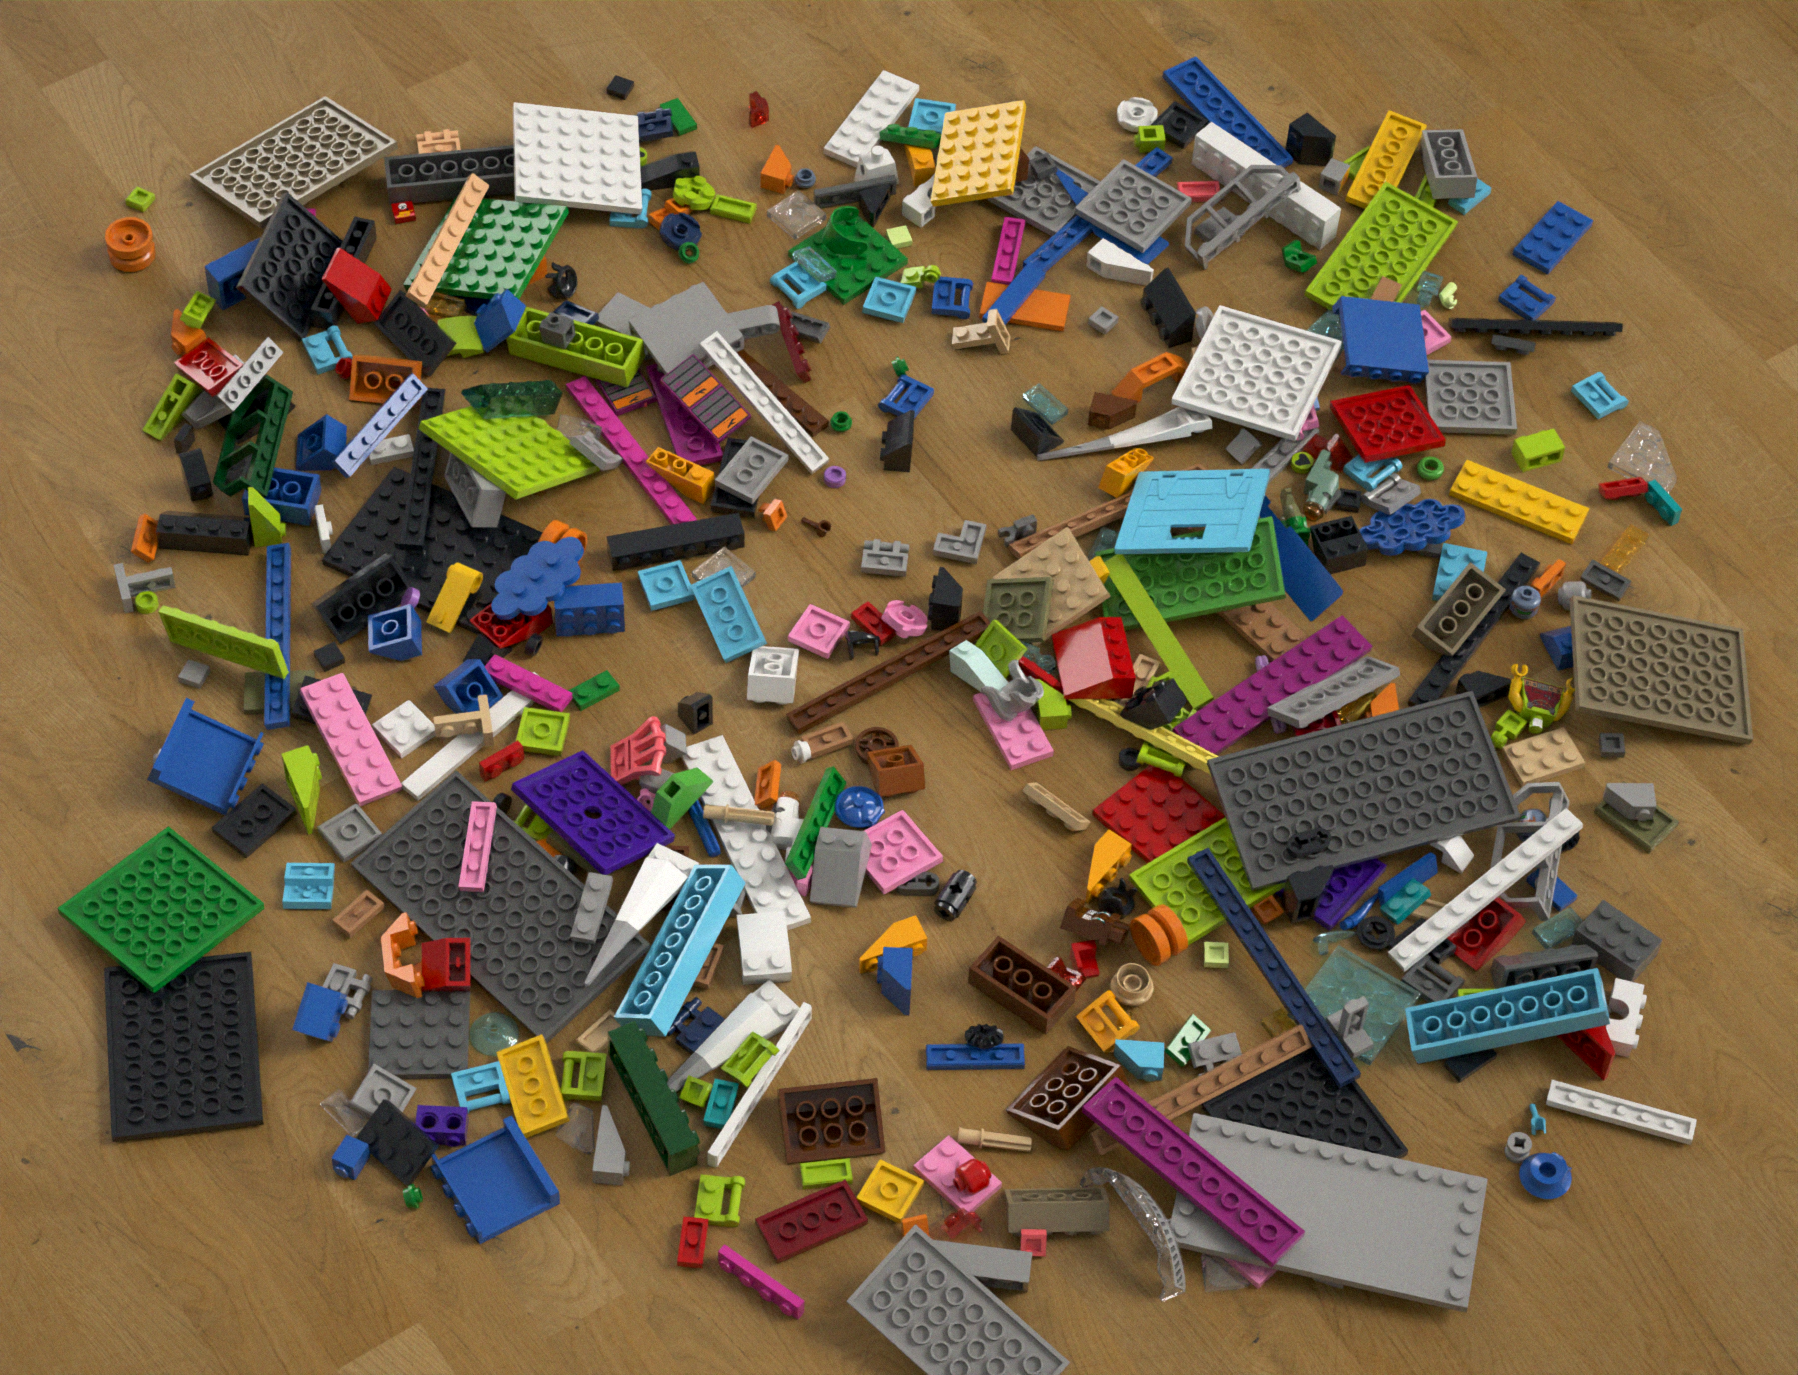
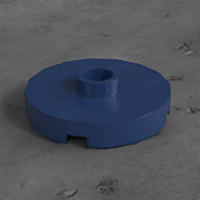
M671 213L664 217L659 228L663 242L675 250H679V247L686 242L698 245L702 236L699 223L685 213Z

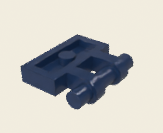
M657 108L656 111L647 113L641 111L633 115L638 116L639 143L673 137L671 108Z
M694 997L690 1002H686L682 1006V1010L677 1014L667 1033V1036H670L674 1031L678 1033L676 1044L691 1055L725 1020V1018L708 1006L702 1012L697 1010L702 1004L701 1000L697 997ZM690 1017L693 1021L686 1027L683 1022Z

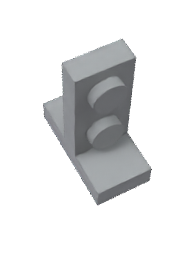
M123 563L114 565L125 613L134 612L131 597H136L141 592L151 591L154 593L176 588L171 567L126 577Z
M1364 996L1357 1000H1349L1343 1006V1009L1326 1017L1327 1024L1352 1058L1373 1049L1374 1042L1363 1029L1369 1007V1002Z

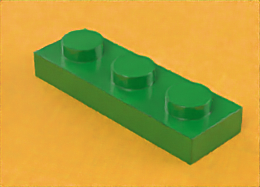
M889 124L879 132L880 140L932 149L938 147L941 140V134L936 133L934 130L921 131L916 127L904 128L898 124Z

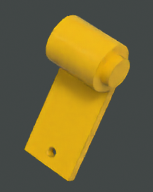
M459 562L448 568L446 573L447 579L426 621L449 633L452 632L469 594L476 593L483 580L481 572Z

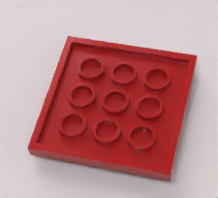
M1410 385L1330 401L1329 408L1364 463L1445 446V437Z
M1149 765L1094 808L1092 815L1107 829L1131 843V850L1147 864L1225 818L1222 812L1185 780L1174 776L1172 772Z

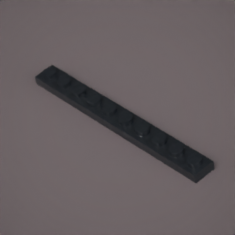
M428 388L422 395L418 428L421 421L443 415L445 389ZM417 428L400 550L423 552L438 443Z
M1522 552L1518 555L1498 582L1506 591L1452 657L1445 654L1441 656L1409 698L1407 705L1412 707L1439 700L1508 610L1513 591L1517 587L1526 586L1539 569L1540 562Z

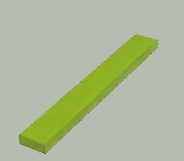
M1117 554L1105 561L1104 563L1110 572L1109 577L1166 667L1173 674L1192 708L1197 710L1214 700L1213 695L1123 554Z

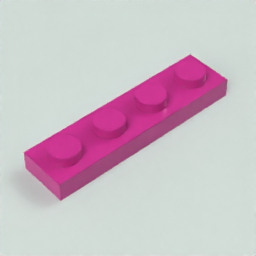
M1004 218L991 282L1010 285L1014 280L1025 228L1024 219Z
M496 654L485 665L493 681L552 711L562 712L573 698L572 692Z
M725 1244L718 1251V1263L725 1272L736 1275L743 1285L757 1290L764 1300L774 1302L787 1316L792 1315L799 1319L803 1315L805 1303L803 1299Z

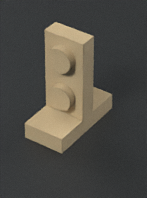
M992 309L988 311L987 323L955 327L953 329L952 346L954 349L995 343L1000 354L1009 353L1011 336L998 310Z
M487 695L478 696L479 711L433 717L436 738L482 732L484 746H494Z

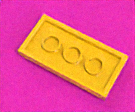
M542 1034L496 1052L517 1124L525 1138L570 1121L548 1047Z

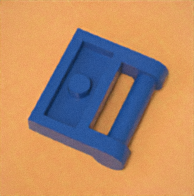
M1521 274L1512 285L1499 295L1498 301L1525 320H1536L1553 305L1556 297L1551 293H1545L1527 281V277ZM1521 288H1524L1525 290H1527L1543 302H1538L1536 299L1522 291Z
M940 277L934 283L931 314L958 316L960 319H968L970 317V291L973 289L972 280ZM956 288L962 290L960 306L954 305Z
M901 375L897 380L896 386L886 398L878 403V407L885 413L890 412L897 416L909 410H915V419L934 395V388L907 375ZM909 388L901 397V399L897 402V404L894 403V401L900 395V393L904 389Z

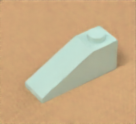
M965 640L949 650L951 672L980 692L981 688L985 686L994 687L1001 692L1002 688L1009 683L984 652L969 641Z

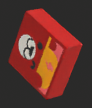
M412 200L391 204L395 224L416 221Z

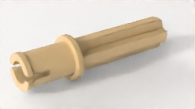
M705 804L703 818L724 820V823L734 821L771 826L774 824L775 814L772 811L729 807V804H726V806Z
M959 1127L957 1143L979 1145V1148L986 1146L1029 1152L1032 1146V1138L986 1132L983 1128L979 1131Z

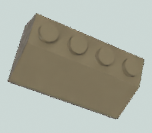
M1470 562L1417 626L1411 636L1429 650L1452 657L1506 589Z
M1105 1187L1005 1189L1008 1233H1013L1015 1236H1021V1229H1046L1047 1235H1052L1053 1232L1076 1235L1082 1231L1098 1235L1102 1234L1103 1231H1109V1199Z

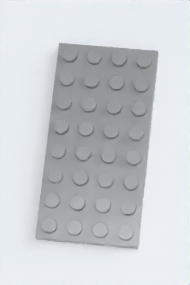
M916 1224L847 1300V1303L927 1375H1060L1070 1364L1064 1356Z

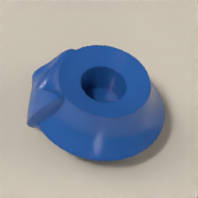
M853 786L843 790L838 794L835 801L837 817L843 823L854 828L868 829L877 824L881 815L885 813L880 795L864 786Z
M1556 1152L1551 1154L1536 1153L1523 1161L1520 1166L1519 1177L1524 1188L1532 1195L1542 1199H1554L1564 1195L1570 1188L1572 1168Z

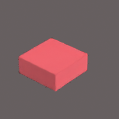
M1021 1229L1020 1251L1032 1252V1256L1046 1257V1229Z

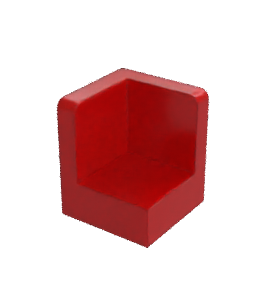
M1095 940L1071 944L1069 957L1076 981L1098 977L1100 974L1095 958L1097 950Z

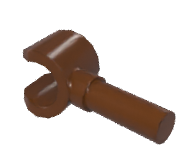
M805 517L801 520V522L816 529L819 537L826 536V532L831 529V523L827 520H822L819 523Z

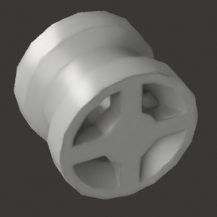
M1522 1132L1512 1133L1504 1149L1506 1158L1514 1163H1522L1529 1156L1532 1147L1530 1137Z

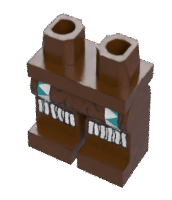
M1078 897L1067 906L1060 926L1061 929L1092 940L1099 939L1098 944L1104 946L1109 941L1120 945L1127 938L1130 925L1119 921L1121 915L1116 913L1111 915L1106 911L1097 912L1084 907L1086 900Z

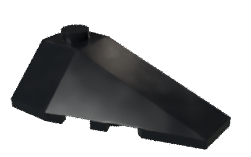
M696 152L674 153L640 166L641 189L653 191L674 188L678 178L700 176Z

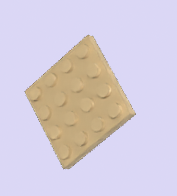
M1068 527L993 576L994 579L1051 577L1054 580L1045 640L1111 597ZM1033 642L1032 644L1036 647L1042 642Z

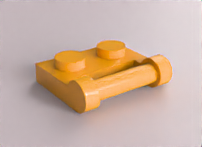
M1111 990L1103 993L1076 1016L1106 1055L1114 1049L1115 1039L1125 1040L1140 1029L1139 1024L1135 1020H1131L1115 1000L1116 996ZM1108 1005L1124 1025L1119 1031L1102 1011L1104 1006Z

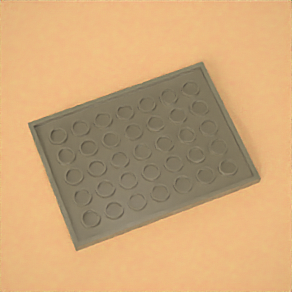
M324 96L190 174V177L196 185L263 229L267 226L282 194L288 192L300 204L305 205L308 201L322 195L330 188L356 175L357 172L373 165L374 162L384 156H388L391 152L398 149V144L391 137Z
M1572 596L1570 599L1577 712L1750 745L1753 741L1743 629Z

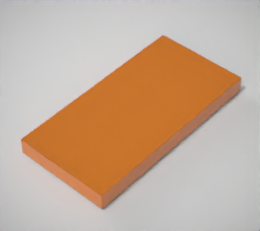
M993 282L986 283L979 318L984 316L1009 285ZM1035 289L1007 323L1064 332L1071 295Z

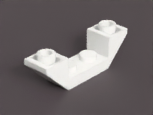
M1461 836L1430 844L1443 852L1442 863L1461 874L1474 858V854Z

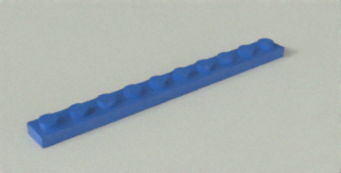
M1156 147L1135 166L1156 177L1172 163L1173 157ZM1078 215L1075 216L1023 261V268L1028 263L1044 272L1048 271L1093 232L1085 219Z
M289 543L267 546L265 639H273L278 642L289 671L285 679L265 673L264 725L267 730L290 727L291 547Z

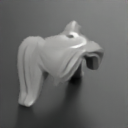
M1012 660L1008 664L1013 680L1006 684L1001 692L990 686L981 688V692L988 697L995 712L1006 721H1012L1018 713L1030 709L1044 693L1043 686L1038 680L1024 675L1019 667V660Z

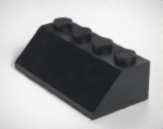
M165 511L160 514L156 529L159 549L249 556L253 538L250 517Z
M385 553L312 602L311 605L336 640L342 644L368 626V615L394 609L400 605L405 591L412 586L393 556Z

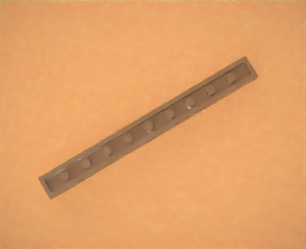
M1197 463L1181 471L1208 469ZM1132 492L1009 544L1010 552L1020 559L1066 527L1071 530L1076 538L1080 535L1088 534L1094 529L1106 526L1115 520L1124 518Z
M1297 1025L1147 1103L1168 1120H1171L1311 1048L1312 1045L1303 1026ZM1101 1127L1088 1133L1098 1155H1103L1121 1146L1117 1140Z

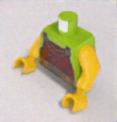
M1514 664L1511 667L1514 679H1511L1508 695L1509 701L1514 710L1517 711V715L1528 721L1529 731L1535 734L1541 733L1543 727H1549L1552 722L1558 721L1567 713L1574 698L1573 692L1575 688H1572L1570 685L1573 677L1566 681L1567 691L1564 692V688L1525 677L1521 679V676H1525L1528 673V667L1523 665L1522 671L1519 673L1517 671L1518 664Z

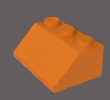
M360 354L353 356L349 400L384 404L410 374L413 373L421 381L422 361Z

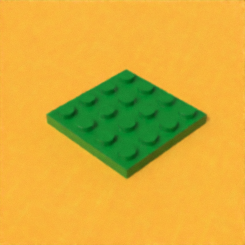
M859 215L854 219L837 222L834 225L845 237L867 243V250L861 254L842 255L832 252L822 241V233L825 227L788 250V256L794 262L800 259L826 284V290L843 305L870 289L875 277L885 279L908 264V258Z

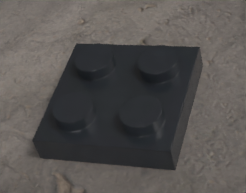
M1174 101L1151 126L1163 125L1165 139L1185 149L1195 139V135L1208 125V119Z

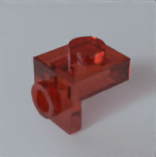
M757 91L750 93L749 108L751 111L749 112V125L753 128L769 121V106L766 99L762 98Z
M1056 956L1047 966L1048 969L1076 986V991L1086 981L1084 973L1065 967L1061 957Z
M963 1207L957 1213L953 1212L948 1215L944 1220L945 1224L941 1226V1229L951 1239H954L969 1224L979 1233L984 1230L980 1226L982 1219L975 1211L971 1210L968 1212Z

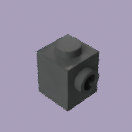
M552 312L549 313L546 319L541 321L539 326L542 342L566 349L576 335L572 319Z

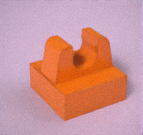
M774 499L771 504L763 503L759 508V512L764 515L762 520L767 523L768 529L772 531H777L788 517L782 500Z

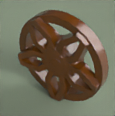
M871 727L862 731L855 742L856 754L864 764H868L867 752L899 747L898 739L894 733L882 727ZM872 734L871 739L864 738L865 736ZM883 734H884V735H887V736L890 737L892 740H889V739H885V740H884Z

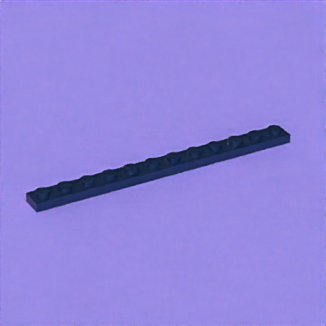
M1209 848L1188 857L1187 863L1296 1025L1303 1026L1312 1049L1337 1086L1341 1088L1360 1078L1361 1072Z

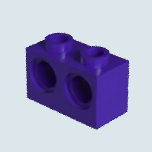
M417 1105L415 1124L438 1145H447L449 1147L466 1146L469 1122L467 1107ZM429 1125L434 1126V1127H432V1128H430V1129L424 1128V1127L429 1126ZM454 1126L459 1127V1128H457V1129H455V1130L449 1129V1128L454 1127Z

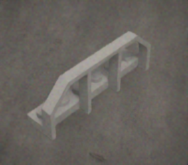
M1250 165L1187 218L1186 251L1206 270L1209 261L1233 241L1238 243L1240 241L1239 236L1262 217L1267 219L1269 217L1268 212L1294 190L1297 192L1301 190L1299 176L1294 171L1289 174L1281 165ZM1252 173H1273L1283 176L1279 184L1273 189H1268L1259 201L1241 184ZM1236 188L1251 204L1247 207V211L1241 216L1237 215L1234 217L1230 225H1228L1212 207ZM1208 212L1222 229L1215 234L1210 242L1203 243L1199 247L1198 252H1196L1191 247L1192 224Z
M1560 782L1527 783L1513 794L1516 806H1518L1533 793H1553L1552 798L1549 799V818H1546L1544 822H1515L1499 825L1490 869L1504 859L1501 857L1506 833L1537 832L1565 808H1569L1570 801ZM1562 845L1534 867L1540 870L1539 877L1535 879V897L1509 898L1503 892L1499 895V898L1512 908H1532L1540 921H1549Z

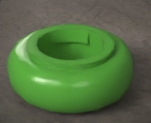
M1428 456L1418 462L1417 471L1426 480H1437L1444 473V466L1439 459ZM1431 466L1436 470H1428L1425 467Z

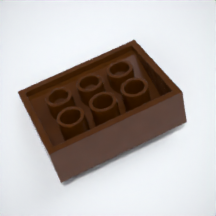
M1067 1046L1018 1096L1006 1111L1049 1144L1069 1151L1095 1123L1082 1112V1107L1115 1077L1128 1087L1130 1086L1121 1065Z
M877 1078L777 1089L787 1164L886 1152Z

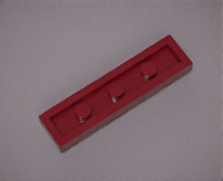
M780 301L771 305L777 308L780 330L796 374L803 383L812 380L809 374L812 371L808 360L803 357L805 350L802 343L797 341L796 337L799 336L796 326L791 324L790 319L793 317L789 308H784Z

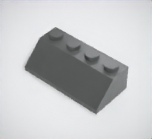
M1585 944L1578 946L1569 945L1559 949L1548 948L1533 953L1523 952L1513 956L1502 955L1493 959L1490 973L1495 988L1499 989L1594 969L1598 953Z

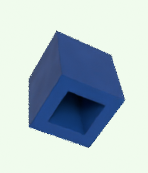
M346 1135L331 1158L335 1173L343 1178L349 1177L356 1180L370 1158L369 1145Z

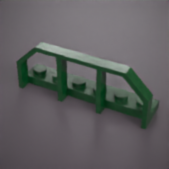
M268 375L261 378L239 406L230 414L213 483L220 491L230 497L242 489L248 491V487H253L263 498L268 495L293 395L292 390ZM269 388L264 411L262 412L258 409L242 419L257 395ZM260 423L256 443L249 441L233 451L237 437ZM253 453L247 478L245 479L240 476L228 485H225L228 469Z

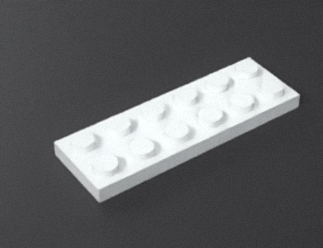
M883 70L826 144L823 154L857 168L859 157L871 153L872 148L878 146L882 141L880 140L879 132L889 124H894L919 92V85Z

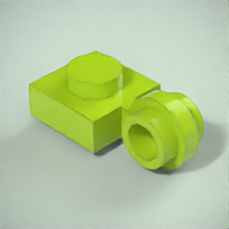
M929 265L927 268L924 266L904 268L900 283L922 288L924 281L929 283L937 282L940 279L941 272L935 265Z
M1508 709L1496 723V731L1490 737L1494 748L1502 749L1508 737L1514 741L1524 730L1528 721Z

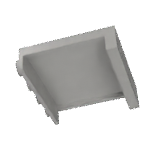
M704 282L693 285L680 294L673 295L667 301L656 304L651 309L637 314L629 320L630 333H635L638 338L643 339L645 348L661 368L664 375L668 374L692 354L706 368L714 365L712 360L700 348V343L716 331L735 352L744 349V336Z
M266 337L245 363L234 354L233 357L240 361L243 366L219 394L211 397L202 390L181 415L198 430L230 414L239 406L284 352L269 337Z

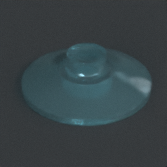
M498 1012L480 1016L470 1029V1040L473 1047L478 1052L488 1056H497L496 1052L516 1045L519 1038V1029L516 1022L510 1016Z

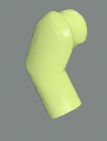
M1449 282L1439 294L1443 307L1447 309H1452L1457 304V299H1453V293L1457 290V286L1453 282Z

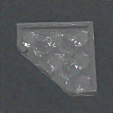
M1641 421L1626 438L1607 466V468L1628 479L1642 477L1647 483L1655 479L1667 493L1670 492L1677 480L1659 430Z

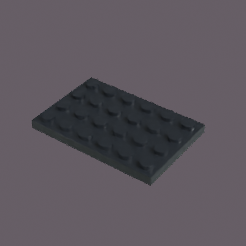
M286 192L282 194L236 288L298 342H301L303 338H306L313 323L311 308L323 285L322 278L336 249L340 248L343 241Z

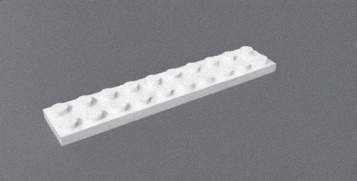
M723 735L686 747V754L681 756L686 770L697 767L714 781L700 796L704 806L705 804L717 806L729 804V807L759 810ZM710 819L732 866L745 881L743 889L746 890V896L754 913L784 911L787 930L811 923V916L776 844L771 838L770 832L766 830V825L734 821L724 823V820Z

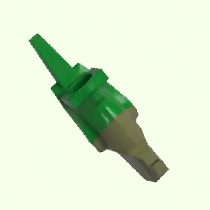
M1284 488L1280 493L1283 516L1279 520L1286 529L1292 527L1308 547L1311 531L1310 528H1307L1306 517L1300 512L1295 503L1291 488Z

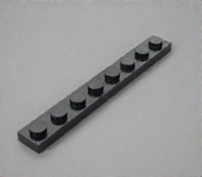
M1449 318L1448 326L1454 328L1455 332H1467V328H1475V332H1488V329H1497V333H1509L1510 329H1518V333L1530 334L1531 330H1539V334H1552V330H1559L1560 334L1573 335V331H1582V335H1595V331L1603 332L1605 336H1616V332H1622L1623 323L1599 321Z

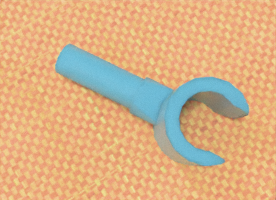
M1530 1104L1529 1107L1532 1114L1531 1133L1536 1135L1535 1130L1540 1129L1545 1134V1118L1539 1117L1535 1104Z

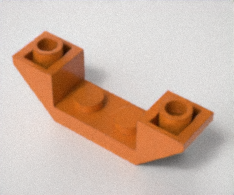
M1165 352L1131 369L1112 391L1111 395L1139 402L1142 400L1144 388L1171 376L1177 383L1180 382L1189 364L1182 357Z
M405 912L381 936L384 972L392 988L420 998L422 997L421 987L424 986L421 972L417 973L413 964L402 967L401 961L398 960L402 956L400 949L416 945L415 935L418 934L415 921H410L407 912Z

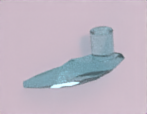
M1326 932L1316 936L1313 941L1318 943L1319 954L1326 955L1329 953L1328 943H1336L1339 940L1357 935V932Z

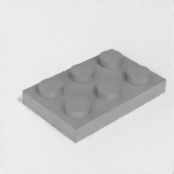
M751 436L715 479V486L753 504L788 462V454Z

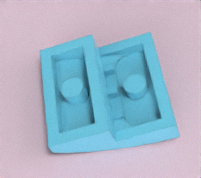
M287 863L284 877L283 909H331L335 863Z

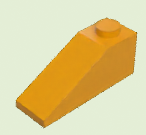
M904 144L913 185L920 186L931 179L935 173L932 151L930 148Z

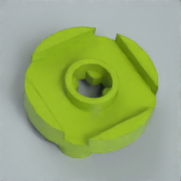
M695 176L694 178H678L676 180L673 198L679 205L684 206L685 203L690 205L692 210H705L714 201L715 190L706 182L704 177Z

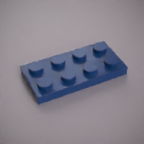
M1557 201L1514 248L1512 255L1548 275L1591 228L1593 220Z

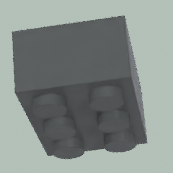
M1602 900L1576 929L1571 945H1588L1598 953L1596 963L1618 978L1634 982L1657 956L1662 939L1605 900Z

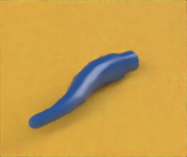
M1376 893L1370 897L1357 911L1340 922V928L1345 931L1357 926L1367 916L1372 905L1379 898V894Z

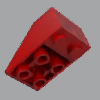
M490 604L471 618L469 622L501 649L527 640L533 633L540 634L553 624L552 609L547 604L543 612L538 615L526 616L519 613L512 619L501 620L495 616Z

